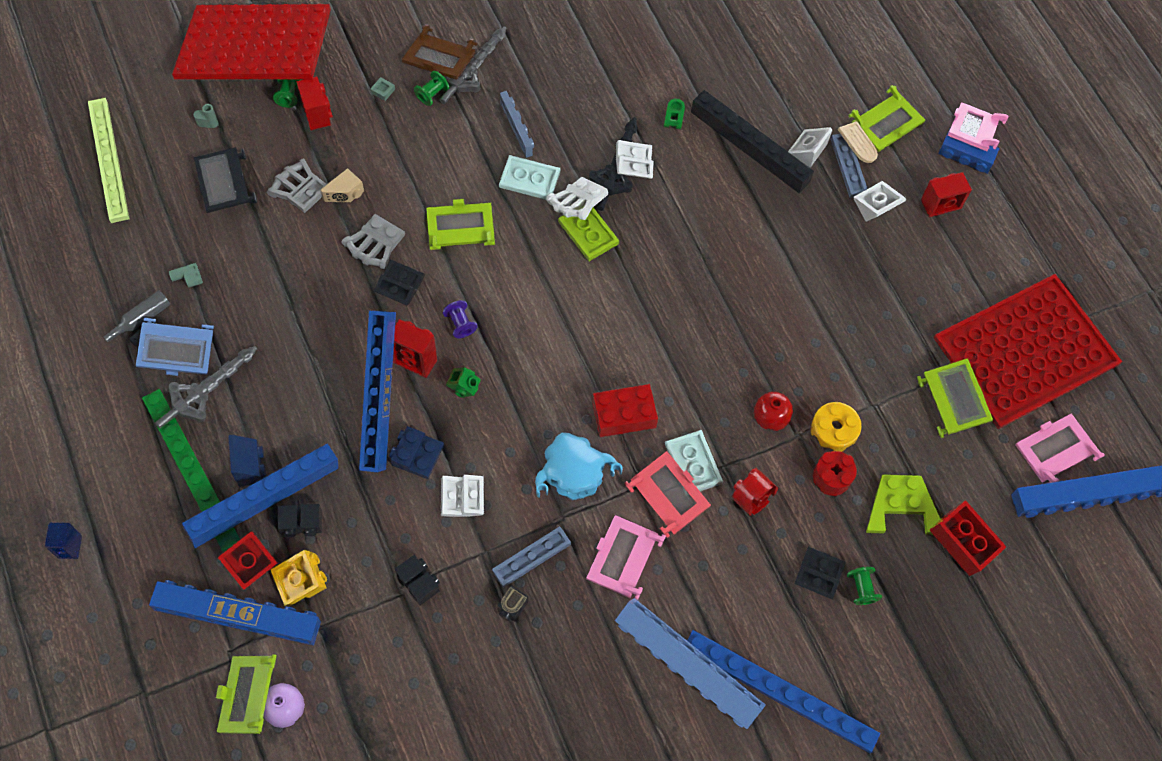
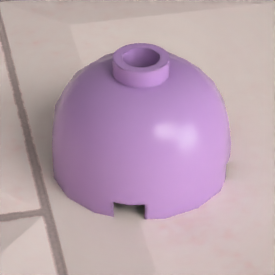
M280 683L271 686L268 690L263 717L274 727L285 728L292 726L303 714L305 706L303 696L297 688L290 684Z

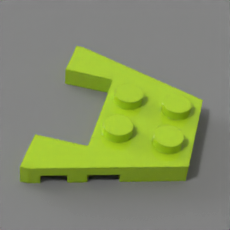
M881 476L866 533H885V514L924 515L925 534H932L929 529L941 519L922 476Z

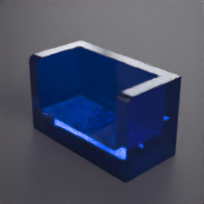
M49 523L45 547L58 559H78L82 535L70 523Z

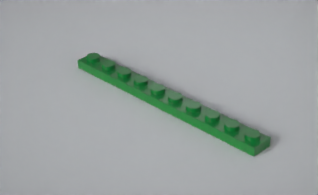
M160 389L142 397L154 422L171 410ZM174 417L162 428H158L200 510L203 512L220 503V500ZM234 527L215 537L223 553L240 540Z

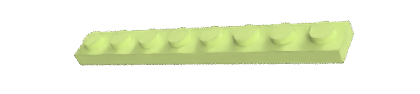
M106 98L88 101L109 220L111 223L128 220L130 218L108 102Z

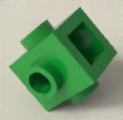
M465 367L454 368L446 386L455 391V395L465 398L475 395L481 379L470 369Z

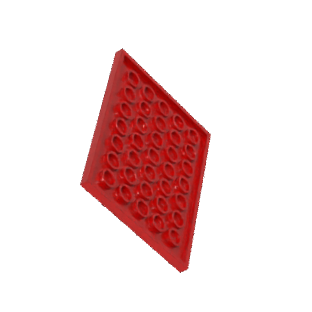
M330 4L196 5L172 73L173 78L313 79L331 11Z
M1056 274L935 334L933 337L951 364L968 358L997 429L1012 423L1122 363V360ZM962 371L958 372L963 381L966 383Z

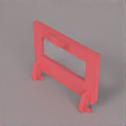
M667 451L630 479V483L627 481L624 483L631 493L634 492L632 487L635 486L667 525L666 528L663 526L660 528L667 538L670 537L668 532L671 531L675 535L711 506L692 482L694 478L687 470L683 471Z

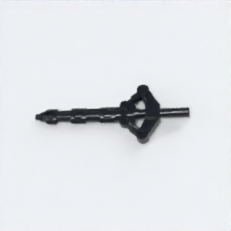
M633 117L624 128L625 134L621 137V141L633 142L631 140L632 136L638 128L636 117ZM616 154L612 159L611 165L608 164L604 169L592 170L589 173L590 181L608 190V195L598 203L597 209L600 211L604 210L609 195L632 191L633 183L625 175L617 173ZM605 174L608 177V179H604L601 176ZM616 179H621L622 182H615V181H616Z

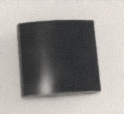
M390 259L384 274L380 275L374 292L408 306L425 274Z
M808 546L794 584L833 600L846 561Z

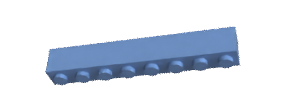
M635 598L627 603L615 621L619 624L618 626L622 631L629 632L635 637L634 639L638 644L645 645L650 649L651 654L655 658L666 662L667 667L671 671L678 672L683 676V680L688 685L695 686L700 690V694L705 699H711L717 704L716 707L721 712L728 713L738 726L748 729L766 704Z

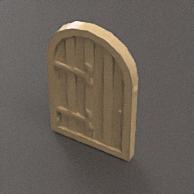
M857 121L838 129L860 160L872 163L877 159L878 154L875 146Z

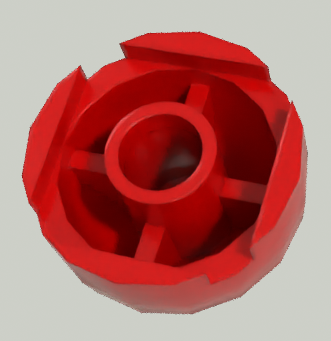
M779 392L763 394L757 400L754 407L756 422L762 428L774 429L773 431L785 428L793 414L791 401Z

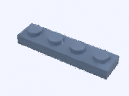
M507 91L501 92L500 104L526 158L533 156L534 142L527 135L528 130L526 125L521 122L520 112L515 110L514 100L512 97H509Z
M841 134L832 135L830 140L849 197L853 198L867 190V186L855 153Z
M559 526L494 567L492 572L504 588L570 546L571 541Z

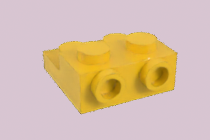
M303 550L271 569L284 606L289 607L305 597L310 598L326 589L325 582H327V577L324 572L319 570L318 564L320 560L315 553Z

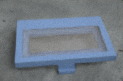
M144 318L141 327L136 367L166 370V375L178 376V372L208 374L213 330L210 329H214V326L202 324V328L205 329L154 324L156 319Z

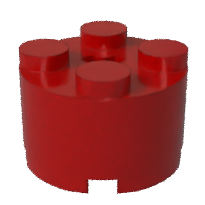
M830 451L823 454L813 471V481L821 489V492L830 496H838L848 490L857 473L853 457L840 451Z
M754 468L749 472L748 477L744 481L741 479L734 485L735 492L732 495V499L749 516L751 514L755 515L770 502L768 500L769 496L772 495L774 497L778 487L760 470Z

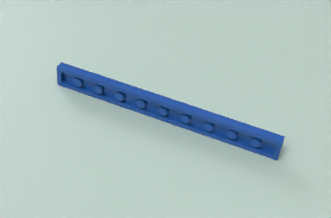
M692 630L687 641L731 677L866 752L871 753L881 733Z

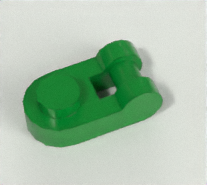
M672 99L669 101L664 127L669 128V126H673L681 130L685 104L682 100ZM671 116L678 117V120L671 119Z

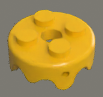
M831 402L821 406L812 420L811 435L817 437L822 447L830 448L834 451L842 452L855 444L861 433L859 415L852 407L844 403ZM832 422H840L842 428H834Z

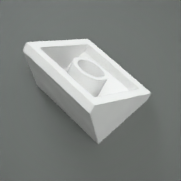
M831 127L804 130L788 152L811 168L828 144L832 132Z
M881 181L854 196V201L867 222L905 202L906 198Z

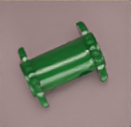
M437 71L431 72L432 79L423 87L418 85L414 87L415 95L426 106L433 104L432 97L440 90L446 92L449 89L447 80Z
M277 79L278 83L281 84L280 91L275 92L273 95L274 102L285 108L296 106L298 100L294 95V91L298 88L296 81L301 79Z
M860 567L847 573L848 578H854L859 598L854 600V604L868 605L882 599V595L875 594L870 574L875 572V568Z

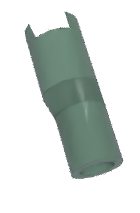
M205 104L202 110L194 112L193 116L199 127L215 128L218 126V120L211 104Z
M196 263L169 271L172 282L185 278L188 288L203 283Z

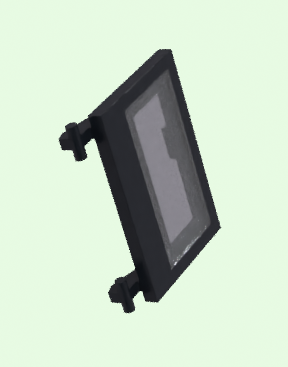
M236 147L194 157L200 183V193L203 196L207 213L245 203H257L255 192L252 193V196H248L239 160H246L247 158L244 149H241V153H238Z

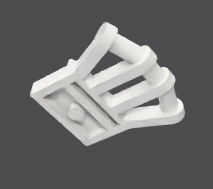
M581 177L572 185L568 184L566 190L557 194H548L546 201L554 207V211L562 212L568 218L572 216L585 220L591 209L608 195V190Z

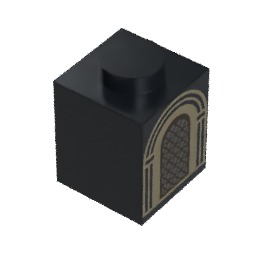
M510 586L497 605L499 616L507 621L511 619L515 622L527 605L528 596Z

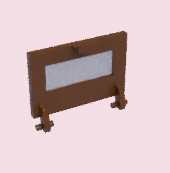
M426 24L422 27V32L402 58V62L431 72L437 71L443 76L457 80L475 54V49H472L473 45L477 46L478 43L471 38L467 40L468 44L465 47L427 35L433 29Z

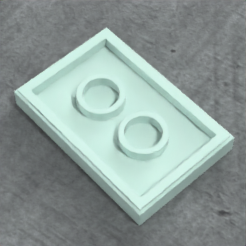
M509 155L499 182V188L546 200L547 195L554 192L560 168Z
M702 430L665 442L668 453L683 471L687 470L694 478L692 482L699 491L723 484L722 477ZM683 487V490H684V492H685V495L688 496L689 493H688V492L685 490V488Z

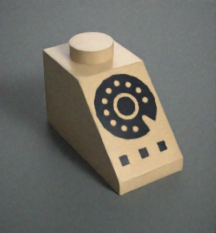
M347 168L320 191L325 202H351L362 195L364 188L362 181Z

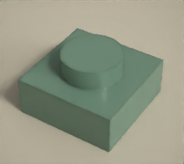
M380 77L370 90L373 95L386 101L395 90V85Z

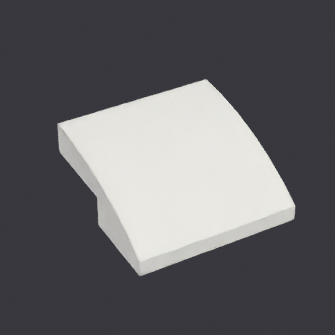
M618 140L616 142L617 173L652 179L654 162L651 160L652 145Z
M442 476L441 516L462 517L484 514L483 476Z

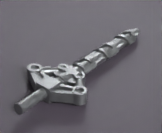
M505 26L493 33L492 38L470 60L457 80L444 76L450 88L440 98L442 104H445L455 92L480 91L477 69L495 49L497 43L505 37L507 30Z
M253 346L243 349L238 353L239 356L232 361L226 362L219 368L220 370L207 377L199 385L196 383L185 385L171 382L169 384L172 410L156 421V426L162 428L177 415L197 420L198 422L205 421L206 402L208 401L207 394L217 388L223 380L237 372V368L244 362L248 363L252 360L257 348ZM187 390L188 396L183 400L180 392ZM194 402L200 404L198 410L189 405Z

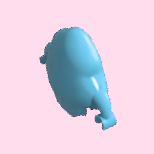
M561 433L556 436L553 443L545 450L544 454L547 463L535 478L536 496L540 498V490H544L546 495H548V486L543 483L547 481L550 485L556 487L558 493L562 496L568 497L571 500L594 495L597 487L601 485L602 470L605 464L611 465L610 475L614 477L615 469L621 475L623 467L612 455L601 453L592 448L588 439L570 433Z

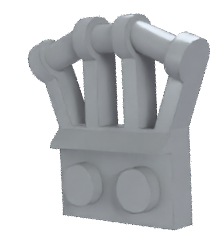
M303 158L299 163L286 166L281 174H277L272 187L268 188L267 194L273 198L286 199L306 213L322 198L320 190L327 184L311 172ZM304 169L308 177L305 179L296 171ZM293 177L300 184L296 187L287 178ZM280 185H283L287 189H289L291 193L281 191L278 189Z
M374 214L367 224L363 225L361 231L352 236L345 237L342 240V244L350 250L352 257L355 259L359 258L363 261V264L386 269L390 254L405 236V231ZM364 237H367L362 242V244L356 248L354 243L361 240ZM372 242L377 243L369 254L364 253ZM382 248H385L383 258H375Z

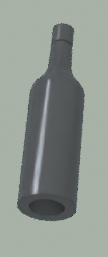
M158 290L121 317L118 326L104 335L103 338L108 343L123 332L135 331L142 326L144 318L152 319L171 304L164 294Z

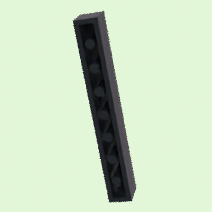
M703 90L693 100L691 109L693 115L800 194L811 182L814 173L811 168L707 91Z

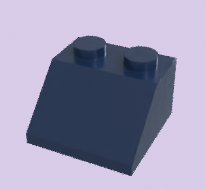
M228 435L231 473L238 486L252 485L262 480L263 476H266L265 466L261 464V458L264 457L263 446H259L257 439Z

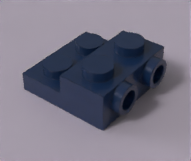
M407 426L405 431L401 430L398 435V441L400 442L397 448L393 447L390 452L389 458H392V466L429 479L444 447V443L426 436L422 431Z

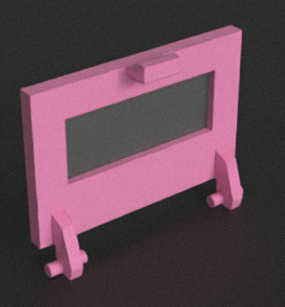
M961 102L960 107L955 111V119L947 136L988 151L989 146H993V149H996L1000 142L997 139H992L999 120L1005 124L1009 116L997 113L992 115Z
M1072 413L1053 424L1049 421L1041 425L1040 431L1015 444L1042 483L1046 480H1049L1048 483L1058 482L1059 479L1055 478V475L1093 454L1095 456L1093 457L1094 461L1105 456L1104 453L1097 449Z
M615 515L605 538L601 537L596 549L599 551L586 579L628 598L635 594V599L638 600L643 590L642 587H639V589L635 588L655 541L659 542L658 546L661 547L666 535L662 534V536H659L656 532Z

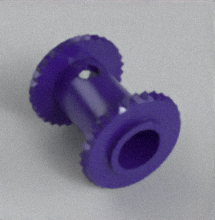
M462 300L450 303L443 310V315L451 317L456 327L452 333L455 338L469 336L478 327L477 323L469 322L464 311L468 304Z

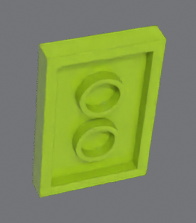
M594 208L591 209L585 220L572 216L568 218L564 215L558 218L559 224L588 261L593 260L619 244V239Z

